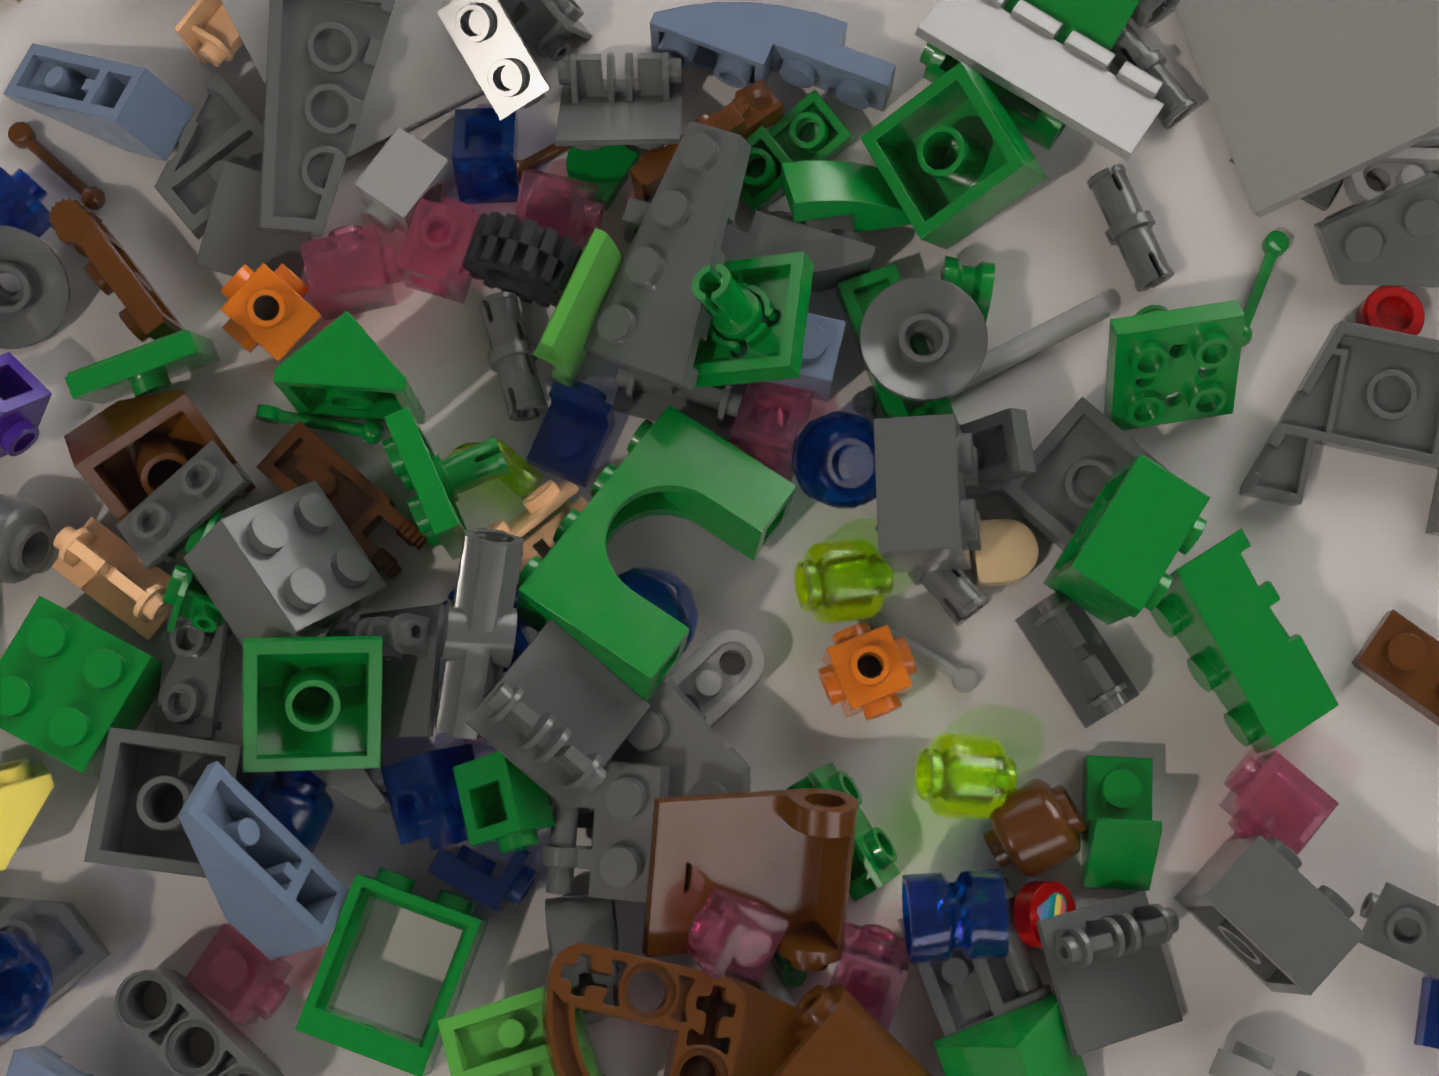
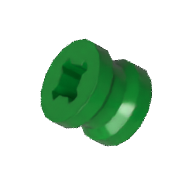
M945 256L940 279L959 287L968 294L980 309L986 323L993 293L995 263L981 261L976 266L963 265L957 257Z

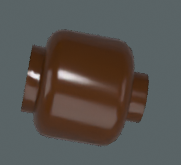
M1033 779L991 803L989 807V820L992 829L983 833L989 850L1001 868L1013 863L1023 875L1036 877L1077 855L1081 848L1079 834L1086 831L1087 827L1076 805L1062 784L1059 783L1051 787L1050 784L1042 779Z

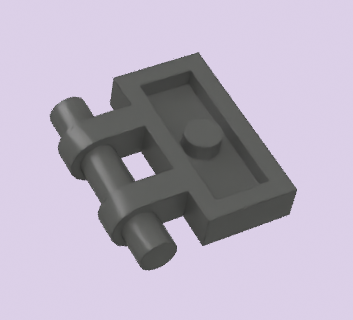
M608 761L603 767L608 772L603 782L591 793L585 790L570 810L564 808L548 794L555 826H552L550 830V843L543 844L541 865L548 867L546 892L562 895L573 894L574 868L589 869L588 897L646 903L655 798L668 797L670 766ZM579 808L595 809L592 846L576 845Z

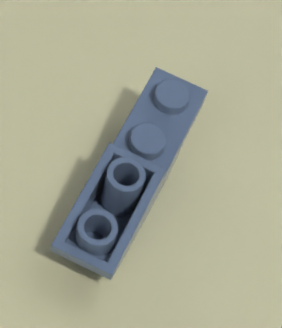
M713 2L685 5L654 12L650 21L651 47L653 51L658 53L669 52V58H681L682 68L693 65L714 73L718 80L734 88H744L761 79L766 83L770 72L774 71L779 73L783 80L796 87L810 88L814 86L835 94L841 102L857 109L871 107L883 112L891 93L896 65L846 47L845 38L848 22L816 12L787 6L752 2Z

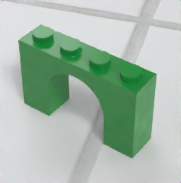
M670 404L654 423L646 419L637 428L628 444L627 451L630 453L618 467L611 463L601 472L591 490L592 500L581 513L576 509H572L564 517L553 537V542L556 544L543 559L534 556L528 561L520 572L519 582L516 587L518 591L517 618L539 632L548 620L552 619L646 702H648L683 655L690 628L635 593L620 580L608 559L606 547L610 540L619 530L635 520L648 516L669 515L680 517L699 525L743 555L754 560L786 518L797 487Z

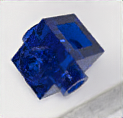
M471 743L428 751L381 768L392 817L395 821L401 845L428 839L430 849L433 851L469 840L453 767L475 759Z

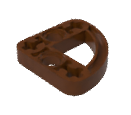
M576 943L561 949L551 959L544 981L542 1022L546 1050L554 1076H590L578 1043L575 1009L672 1031L663 1076H680L683 1064L694 1056H702L708 1059L715 1069L716 1076H733L746 1014V1000L742 989L732 979L723 975L592 944ZM579 956L588 959L587 970L589 972L610 976L613 971L612 962L621 964L622 969L618 973L613 985L614 1006L603 1003V999L609 991L608 988L591 985L583 987L580 996L571 994V981L561 978L563 966L575 965ZM641 971H649L656 974L664 986L662 1003L651 1012H642L636 1009L630 1003L628 997L630 980L636 973ZM713 987L719 989L718 1000L728 1005L727 1016L714 1019L709 1039L723 1038L722 1051L709 1045L686 1044L688 1031L694 1035H703L706 1013L696 1009V1000L698 997L709 996Z

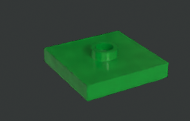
M184 329L68 372V376L64 378L73 399L105 404L131 393H134L136 398L161 391L172 385L171 378L217 362L220 359L212 340Z

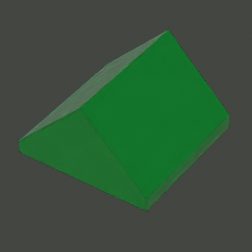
M348 311L343 313L274 370L273 382L298 413L324 418L386 422L385 416L409 407L418 424L425 423L426 412L406 377Z
M382 636L243 638L241 678L243 773L380 768Z
M1056 994L933 1041L944 1076H1088L1081 1055L1073 1056Z

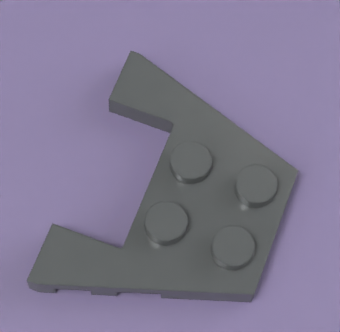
M1343 320L1334 324L1243 481L1239 495L1291 506L1302 505L1313 445L1319 444L1437 469L1425 533L1439 536V340Z

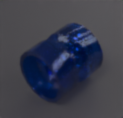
M999 869L960 871L954 882H948L942 872L902 875L903 927L909 963L949 961L954 950H961L969 960L1007 957L1009 951V919L1005 887Z

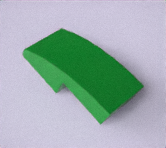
M815 89L769 130L762 125L746 139L752 147L740 196L754 213H756V210L764 209L785 195L781 184V163L818 160L831 161L857 140Z
M828 160L781 163V184L794 222L848 215L855 233L912 225L878 167Z

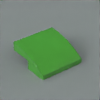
M596 227L533 353L534 356L554 365L548 377L549 379L570 389L588 353L583 346L623 262L622 255L611 237Z
M544 986L438 1020L451 1076H554L543 1032L542 998ZM572 986L571 994L576 995ZM575 1009L576 1033L586 1068L590 1076H603L581 1010Z

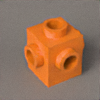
M265 263L255 272L245 264L220 290L228 299L220 310L230 318L222 328L248 352L251 353L260 345L278 362L322 315L303 299L310 288L283 263L274 272ZM270 296L277 301L279 311L275 318L265 321L256 316L254 304L258 298Z
M867 621L855 624L832 635L835 645L826 648L823 656L825 667L818 669L821 684L830 704L833 706L841 703L846 718L863 712L866 721L901 708L903 705L899 697L906 695L913 686L909 675L917 673L913 655L904 637L893 639L888 624L871 630ZM867 655L876 657L882 670L881 674L875 678L864 677L857 667V662L861 657Z

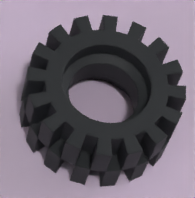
M490 212L489 215L486 213L481 214L462 261L464 270L470 271L469 275L474 279L484 280L483 285L491 289L498 288L502 290L501 292H513L517 297H520L521 301L529 304L535 301L541 307L549 308L552 305L556 308L583 252L581 247L573 246L574 241L568 237H558V231L550 227L543 229L537 226V221L528 218L524 222L517 215L509 213L505 217L499 212Z

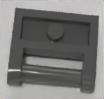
M1007 877L897 919L942 1037L949 1036L1054 994L1050 984L1043 985L1027 944L1020 939L1013 922V908L1009 901V898L1013 897L1014 893ZM983 908L986 911L1019 994L1004 1002L968 915Z

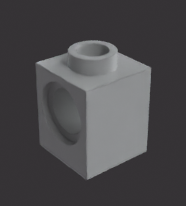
M401 127L397 128L354 183L365 205L362 212L372 223L389 234H392L397 228L413 240L457 184L449 160Z

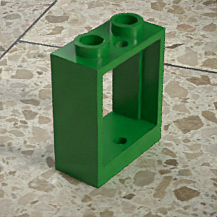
M379 867L375 878L362 874L355 875L295 1030L415 1076H426L432 1073L443 1044L438 1020L454 1015L489 920L473 915L478 904L477 902L441 889L437 900H432L412 892L416 882L415 879ZM376 898L463 930L422 1039L334 1007Z

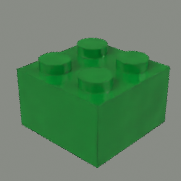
M963 62L958 63L860 137L919 238L943 249H948L1048 178L987 79Z
M1138 455L1108 477L1043 584L1066 599H1070L1074 604L1107 625L1129 616L1135 618L1143 608L1152 611L1160 603L1172 583L1173 577L1165 572L1178 551L1186 555L1202 535L1207 521L1199 516L1211 497L1146 456Z
M39 596L0 659V728L82 774L100 778L110 727L137 730L159 692L163 661L68 609Z

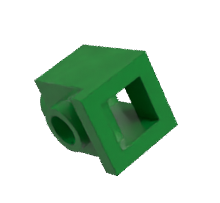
M499 751L453 767L470 846L498 843L500 854L520 851L540 844L537 831L555 826L548 793Z

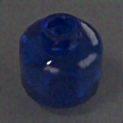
M310 770L259 772L248 792L313 854L334 810V802L330 794L325 790L328 784Z

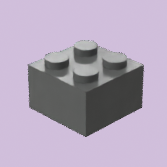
M956 414L874 419L878 553L893 573L971 569L970 551L982 550L980 512L976 511L975 499H968L967 487L979 486L977 447L973 446L972 433L961 432Z
M316 480L221 519L184 557V560L242 646L243 638L317 637L329 631L335 623L349 620L387 587Z
M110 727L84 862L206 878L178 814L207 765L216 761L253 796L257 772L243 773L242 744Z
M1261 835L1226 841L1174 897L1181 906L1272 992L1311 996L1365 935L1350 920L1354 915L1352 907L1329 887L1321 885L1317 889L1298 871L1302 866L1299 857L1289 847L1274 837H1269L1265 840Z

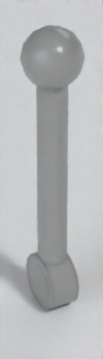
M876 609L865 611L860 619V623L867 621L871 630L888 624L885 622L884 615ZM888 624L893 639L903 636L911 653L952 678V684L957 691L968 693L977 686L979 676L973 668L969 666L956 667Z

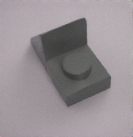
M1008 408L959 425L962 433H972L973 446L977 447L979 486L967 487L968 498L998 495L997 492L1006 482L1036 473L1026 410Z

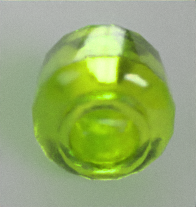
M864 537L812 544L806 551L803 561L797 562L794 570V587L800 607L805 612L811 611L812 615L822 624H835L875 617L883 607L886 593H890L894 585L893 571L879 555L875 546Z
M941 733L931 741L928 748H923L917 757L915 766L917 794L921 800L927 801L930 809L936 815L944 818L989 819L991 813L1005 803L1007 793L1015 790L1017 787L1018 775L1016 764L1013 759L1007 758L1005 748L993 736L986 734Z

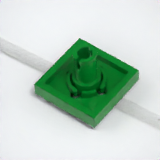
M804 251L725 261L724 266L716 264L715 271L709 264L696 273L691 283V291L694 297L707 308L706 311L712 315L707 339L706 341H699L693 367L699 373L695 388L800 378L814 268L813 262ZM776 318L780 319L777 324L768 326L770 321L773 322ZM743 347H748L747 352L743 356L737 357L736 353H741Z
M1231 300L1168 310L1161 305H1150L1139 310L1134 316L1110 319L1104 415L1124 431L1233 414L1245 314L1239 302ZM1175 392H1179L1176 396L1167 397L1168 395H1172Z
M409 407L385 416L384 419L392 437L382 441V445L396 476L401 478L408 492L416 490L417 495L407 499V503L421 534L426 535L432 548L442 545L453 560L460 558L464 530H467L456 505V502L460 501L458 494L499 476H506L511 473L494 435L486 441L441 459L439 454H434L426 435Z

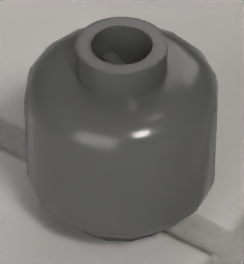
M0 494V582L16 584L28 579L45 567L53 551L54 539L48 518L38 507Z

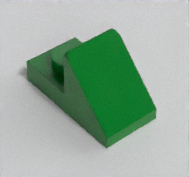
M1092 755L1083 757L1082 818L1087 830L1082 832V888L1150 890L1162 834V821L1152 820L1153 758Z

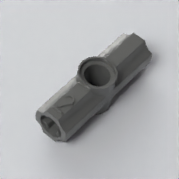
M488 528L464 530L454 600H448L440 653L441 660H444V667L435 710L436 730L446 732L454 738L477 740L481 737L465 722L502 678L503 668H509L513 656L517 629V609L513 608L516 587L520 577L523 539L502 530Z

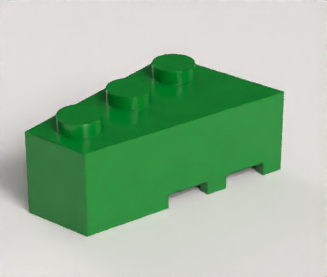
M1241 528L1171 573L1170 576L1173 577L1168 591L1160 603L1150 612L1159 628L1170 638L1176 636L1189 654L1190 658L1186 662L1196 682L1205 691L1210 692L1213 690L1228 711L1224 714V720L1233 736L1243 746L1248 747L1251 745L1256 753L1275 748L1339 706L1301 635L1294 634L1290 637L1273 613L1270 606L1281 599L1272 582L1265 581L1258 586L1241 555V552L1251 546Z

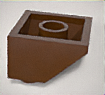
M183 389L119 400L64 435L74 467L119 522L211 440L216 442L232 465L236 463L241 467ZM252 482L245 490L249 493L256 486Z

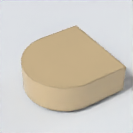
M1013 519L981 521L982 550L972 551L975 585L977 587L1011 585L1024 579L1034 568L1038 559V543L1033 532L1023 523Z

